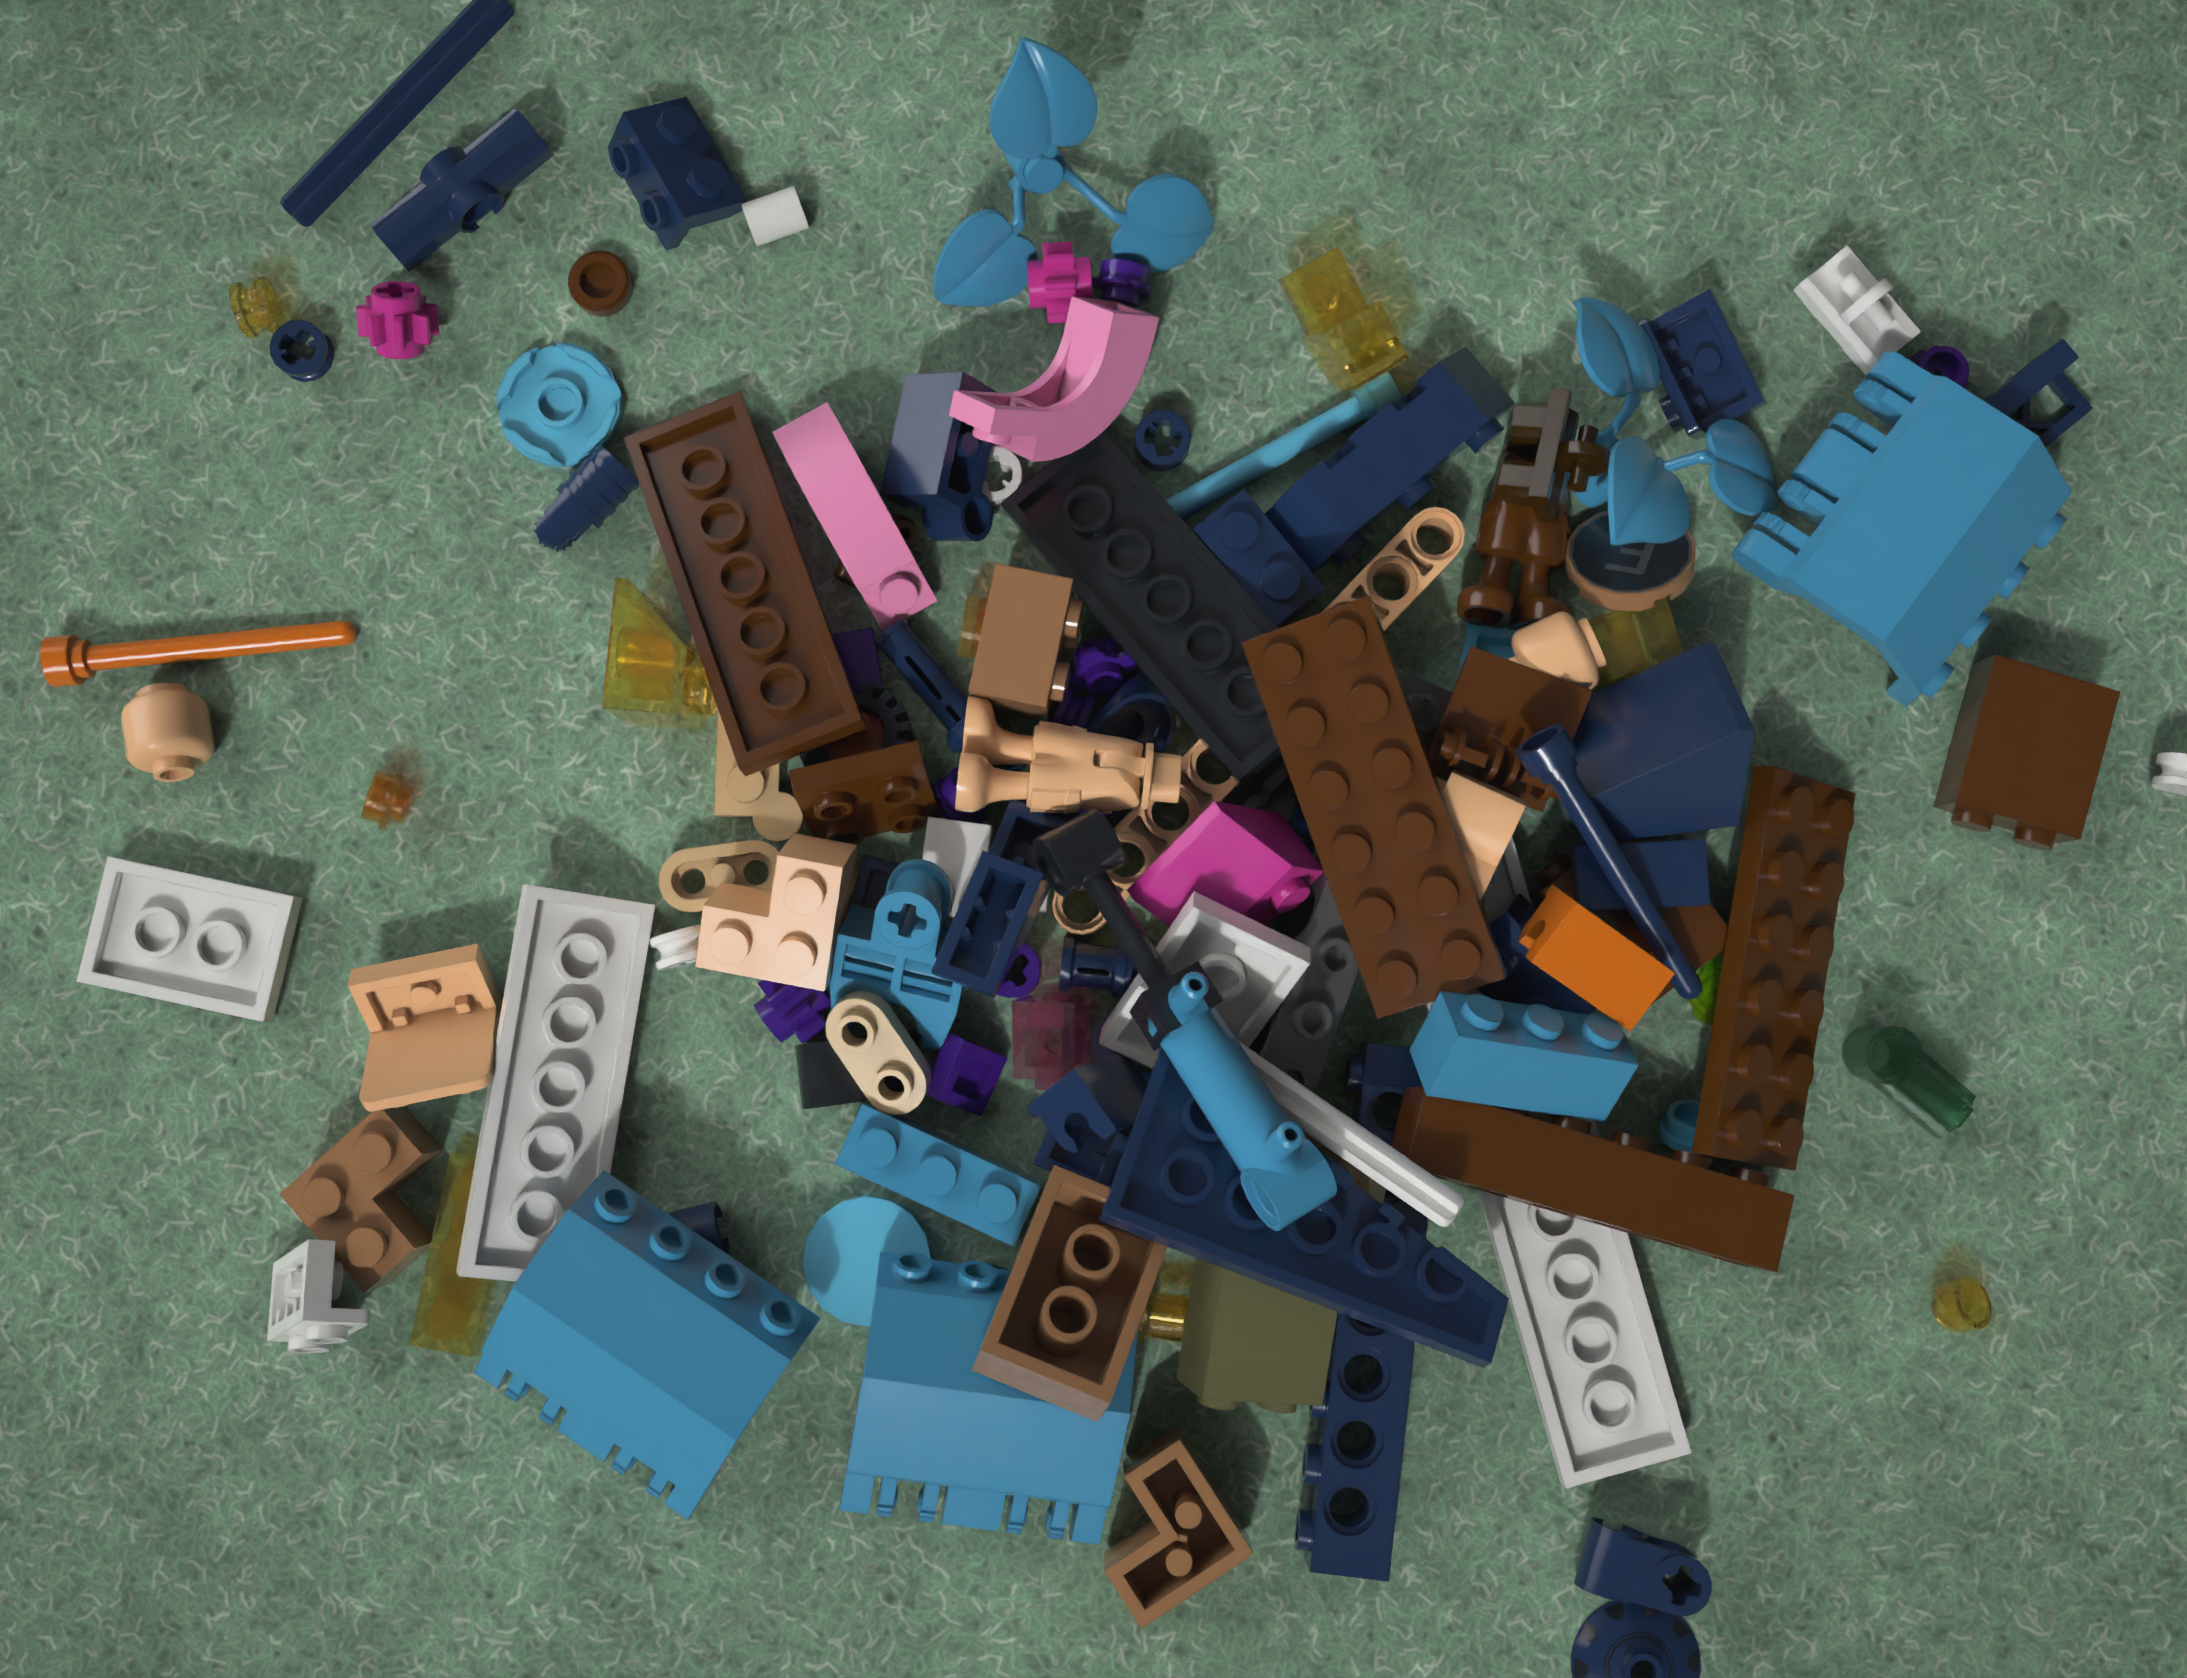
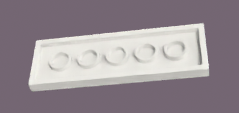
M523 884L495 1043L494 1077L487 1089L456 1273L460 1277L517 1281L568 1208L603 1170L610 1174L655 905Z

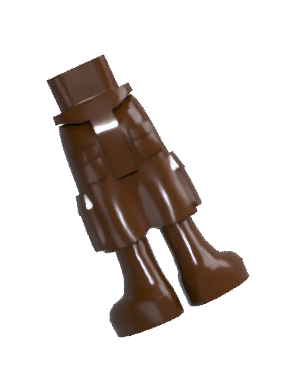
M1512 440L1503 446V457L1500 460L1495 479L1493 480L1490 501L1486 503L1480 517L1481 521L1475 545V552L1479 553L1480 559L1485 561L1484 567L1477 583L1464 588L1458 596L1457 615L1472 625L1500 628L1509 622L1510 630H1519L1561 611L1568 612L1575 618L1573 609L1563 601L1552 598L1550 592V572L1566 566V550L1568 536H1570V521L1566 515L1568 475L1557 523L1538 522L1533 507L1504 502L1498 491V481L1504 461L1535 462L1538 451L1537 447L1514 446ZM1515 560L1522 568L1517 597L1513 605L1514 596L1509 591V578L1512 561Z

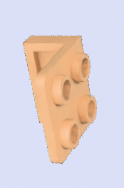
M478 943L351 969L348 988L370 1031L359 1099L365 1110L373 1112L457 1094H467L484 1089L491 1084L494 1077L495 1043L502 1003L499 990Z

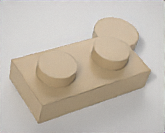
M718 711L714 815L717 817H752L754 827L765 839L777 843L788 841L793 833L798 834L805 818L796 799L788 793L780 792L782 762L745 776L738 768Z

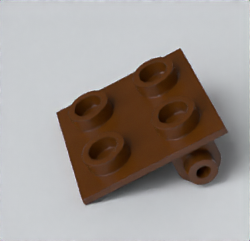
M1470 646L1428 751L1435 774L1449 778L1454 768L1527 801L1526 807L1543 812L1549 797L1557 800L1559 797L1551 784H1542L1539 777L1529 776L1518 758L1516 750L1531 735L1556 724H1562L1573 740L1593 691Z

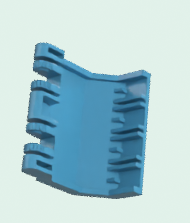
M1885 351L1867 373L1866 379L1861 381L1855 389L1853 396L1856 398L1855 401H1858L1859 405L1863 406L1865 410H1869L1871 414L1893 427L1888 435H1884L1851 413H1837L1829 423V429L1823 431L1791 473L1792 480H1786L1778 490L1780 500L1790 509L1795 510L1796 513L1816 525V530L1809 537L1775 514L1763 512L1753 523L1754 529L1747 531L1731 552V556L1741 567L1773 589L1804 598L1875 646L1898 677L1892 682L1886 693L1907 707L1921 693L1931 699L1942 687L1955 669L1954 666L1946 662V659L1958 643L1969 649L1992 620L1991 616L1983 612L1985 607L1995 594L2006 599L2030 569V567L2020 562L2030 547L2034 544L2043 550L2060 530L2067 518L2060 514L2058 510L2072 491L2038 435L1951 379L1932 375L1901 354Z
M603 1170L568 1208L512 1287L481 1350L483 1355L474 1374L496 1389H500L511 1373H513L504 1394L515 1402L527 1395L532 1387L548 1397L542 1406L540 1419L552 1426L563 1410L566 1409L567 1413L557 1431L602 1462H605L610 1457L617 1445L621 1447L611 1468L624 1475L627 1470L633 1468L638 1460L654 1470L649 1479V1486L646 1492L658 1499L668 1484L672 1482L675 1484V1487L664 1504L688 1520L721 1471L722 1465L744 1430L810 1336L820 1317Z
M911 1251L898 1254L880 1252L866 1356L839 1511L868 1514L874 1479L878 1477L881 1478L876 1509L877 1516L891 1517L892 1510L896 1508L897 1482L898 1480L923 1483L917 1500L918 1521L933 1523L940 1486H945L941 1524L998 1532L1005 1497L1009 1495L1005 1532L1021 1534L1022 1527L1026 1523L1028 1499L1036 1498L1051 1500L1045 1519L1047 1538L1063 1539L1070 1505L1073 1503L1069 1526V1540L1098 1545L1102 1535L1107 1508L1111 1504L1130 1417L1138 1329L1111 1404L1098 1422H1095L972 1371L1011 1270L997 1269L981 1261L955 1263L934 1260L921 1253Z

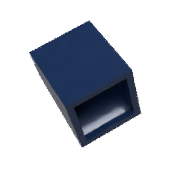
M1715 643L1698 645L1592 694L1572 740L1577 747L1574 757L1578 762L1574 771L1617 842L1739 826L1755 729ZM1560 800L1564 819L1566 821H1573ZM1579 832L1582 844L1587 845L1581 833Z

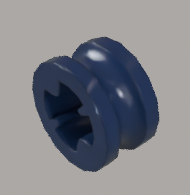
M292 320L279 326L273 333L269 344L270 356L275 365L292 379L302 382L315 381L323 377L331 368L334 360V347L329 337L311 322L304 320ZM310 337L314 338V340L308 342L315 350L314 356L310 361L300 357L295 365H292L290 362L296 360V357L289 352L291 345L294 342L305 344Z
M1167 410L1153 411L1143 417L1137 425L1134 438L1136 455L1141 463L1156 471L1173 470L1181 465L1188 456L1191 442L1190 428L1184 418L1175 412ZM1156 427H1169L1170 437L1180 439V446L1177 449L1170 445V455H1156L1155 445L1145 443L1144 439L1147 433L1154 437Z

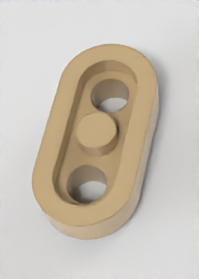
M760 840L679 850L668 857L661 867L658 880L660 892L665 901L673 908L688 913H702L703 905L722 882L772 891L776 859L780 850ZM757 861L764 862L769 871L767 880L760 885H752L746 875L748 867ZM700 870L705 876V886L700 892L691 894L685 889L684 878L688 872Z
M855 991L842 997L830 1011L826 1020V1035L830 1045L868 1101L875 1108L892 1115H901L914 1110L922 1102L931 1085V1069L927 1060L890 1005L882 997L869 991ZM848 1023H861L867 1030V1037L857 1038L853 1036L848 1029ZM895 1076L899 1078L904 1085V1090L900 1092L890 1090L885 1084L884 1077Z

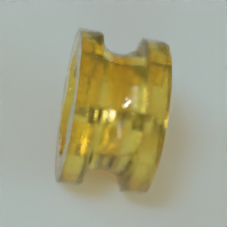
M265 276L254 278L250 287H247L242 281L230 284L229 298L239 328L248 339L259 337L263 328H266L273 334L279 326L283 325L277 295L270 281Z

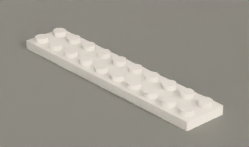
M1512 837L1496 867L1494 885L1488 884L1481 899L1488 922L1501 913L1508 902L1519 893L1531 903ZM1477 988L1458 993L1464 995H1483ZM1435 1001L1424 1004L1427 1015ZM1530 1111L1528 1117L1551 1123L1553 1114ZM1580 1119L1592 1124L1589 1135L1599 1137L1594 1120ZM1477 1190L1560 1483L1567 1489L1691 1454L1628 1233Z

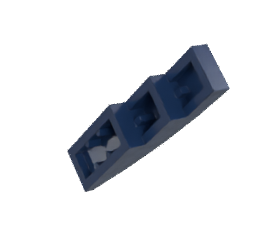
M1010 800L989 851H982L931 970L933 975L995 998L1051 887L1035 858L1033 840L1084 813L1085 810L1070 814L1030 812V808L1026 807L1027 800Z

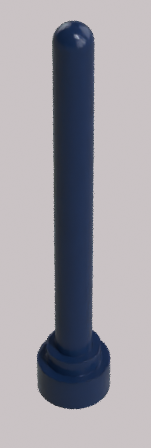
M1556 724L1531 735L1516 750V754L1529 776L1539 777L1542 784H1551L1656 959L1675 973L1670 982L1679 996L1688 1000L1697 998L1702 992V982L1574 771L1578 765L1574 757L1577 747L1562 724Z

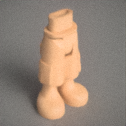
M968 696L963 750L960 755L955 810L974 812L982 809L989 803L1002 800H1027L1026 807L1030 808V812L1064 814L1077 813L1080 810L1087 811L1091 808L1103 812V814L1112 813V811L1128 810L1134 807L1143 810L1148 809L1149 801L1178 804L1182 755L1154 752V743H1146L1143 756L1144 746L1142 743L1118 736L1087 732V729L1076 725L1071 727L1059 723L1039 721V725H1036L1034 728V736L1013 733L1001 728L997 724L993 705L989 700L982 697ZM993 765H1030V772L1008 771L995 768Z

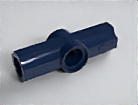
M514 108L466 148L463 149L460 146L450 147L435 155L421 171L419 178L421 184L372 222L370 226L385 246L410 272L459 231L472 233L480 228L477 222L490 211H493L495 215L499 213L505 201L504 195L554 155L526 118Z

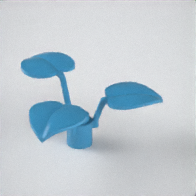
M1022 37L1017 45L1012 63L995 92L989 113L991 135L998 147L1003 150L1004 157L1015 174L1008 183L1013 193V220L1009 224L1004 215L994 209H984L963 220L949 236L938 258L933 275V295L942 304L984 307L1003 302L1022 292L1028 285L1027 261L1037 260L1036 248L1032 241L1026 236L1019 234L1026 224L1025 192L1028 190L1034 193H1049L1056 189L1062 180H1066L1107 218L1114 223L1120 224L1111 241V250L1115 258L1143 264L1150 269V273L1174 268L1191 257L1211 235L1215 221L1200 189L1192 181L1180 175L1159 174L1140 183L1128 197L1126 213L1113 207L1078 176L1069 163L1065 162L1057 146L1068 147L1079 144L1091 133L1098 111L1094 89L1080 69L1060 52L1038 41Z
M1583 297L1574 301L1573 304L1577 310V346L1585 371L1590 379L1608 395L1616 398L1625 397L1621 410L1609 426L1600 432L1597 437L1596 444L1605 447L1611 452L1608 472L1600 476H1589L1585 492L1572 491L1580 502L1589 507H1598L1608 501L1610 544L1624 545L1638 542L1663 544L1672 542L1684 535L1690 522L1689 503L1681 481L1672 471L1695 464L1710 466L1709 482L1714 494L1732 510L1749 516H1759L1763 512L1771 513L1779 507L1780 500L1776 493L1777 482L1770 458L1755 433L1739 421L1724 418L1713 423L1706 432L1708 450H1699L1664 461L1662 457H1657L1652 448L1639 437L1629 436L1621 440L1616 439L1615 436L1641 402L1639 392H1650L1659 385L1660 368L1658 357L1647 333L1625 311L1613 304L1594 298Z

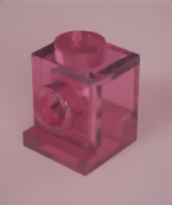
M1029 994L1012 1001L1013 1079H1034L1036 1089L1047 1090L1074 1068L1090 1063L1089 1009L1093 1007V994ZM1053 1029L1062 1031V1051L1054 1049L1049 1042V1036Z

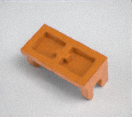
M1552 884L1544 894L1547 897L1526 923L1518 938V942L1529 949L1525 957L1631 1032L1675 973Z

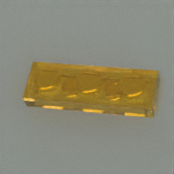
M452 1152L448 1160L409 1345L474 1357L479 1352L494 1279L460 1277L456 1273L476 1155Z

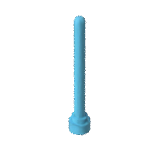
M1380 367L1358 380L1359 386L1350 391L1351 398L1169 497L1165 501L1183 519L1362 420L1367 422L1390 402L1393 405L1402 398L1401 393L1389 372L1384 367Z

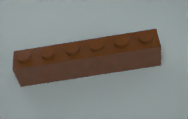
M1423 1087L1405 1088L1391 1147L1438 1179L1746 1268L1778 1272L1794 1195L1770 1188L1772 1176L1739 1167H1732L1731 1176L1710 1170L1713 1159L1682 1150L1673 1149L1671 1159L1650 1153L1652 1141L1626 1133L1613 1132L1611 1141L1589 1135L1591 1123L1573 1117L1552 1115L1551 1123L1528 1117L1530 1111L1426 1096Z

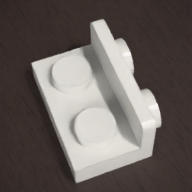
M308 1239L273 1263L267 1341L288 1342L287 1351L291 1353H324L329 1351V1344L347 1342L348 1335L369 1324L370 1310L331 1308V1301L338 1299L343 1283L342 1262L334 1260L336 1241Z

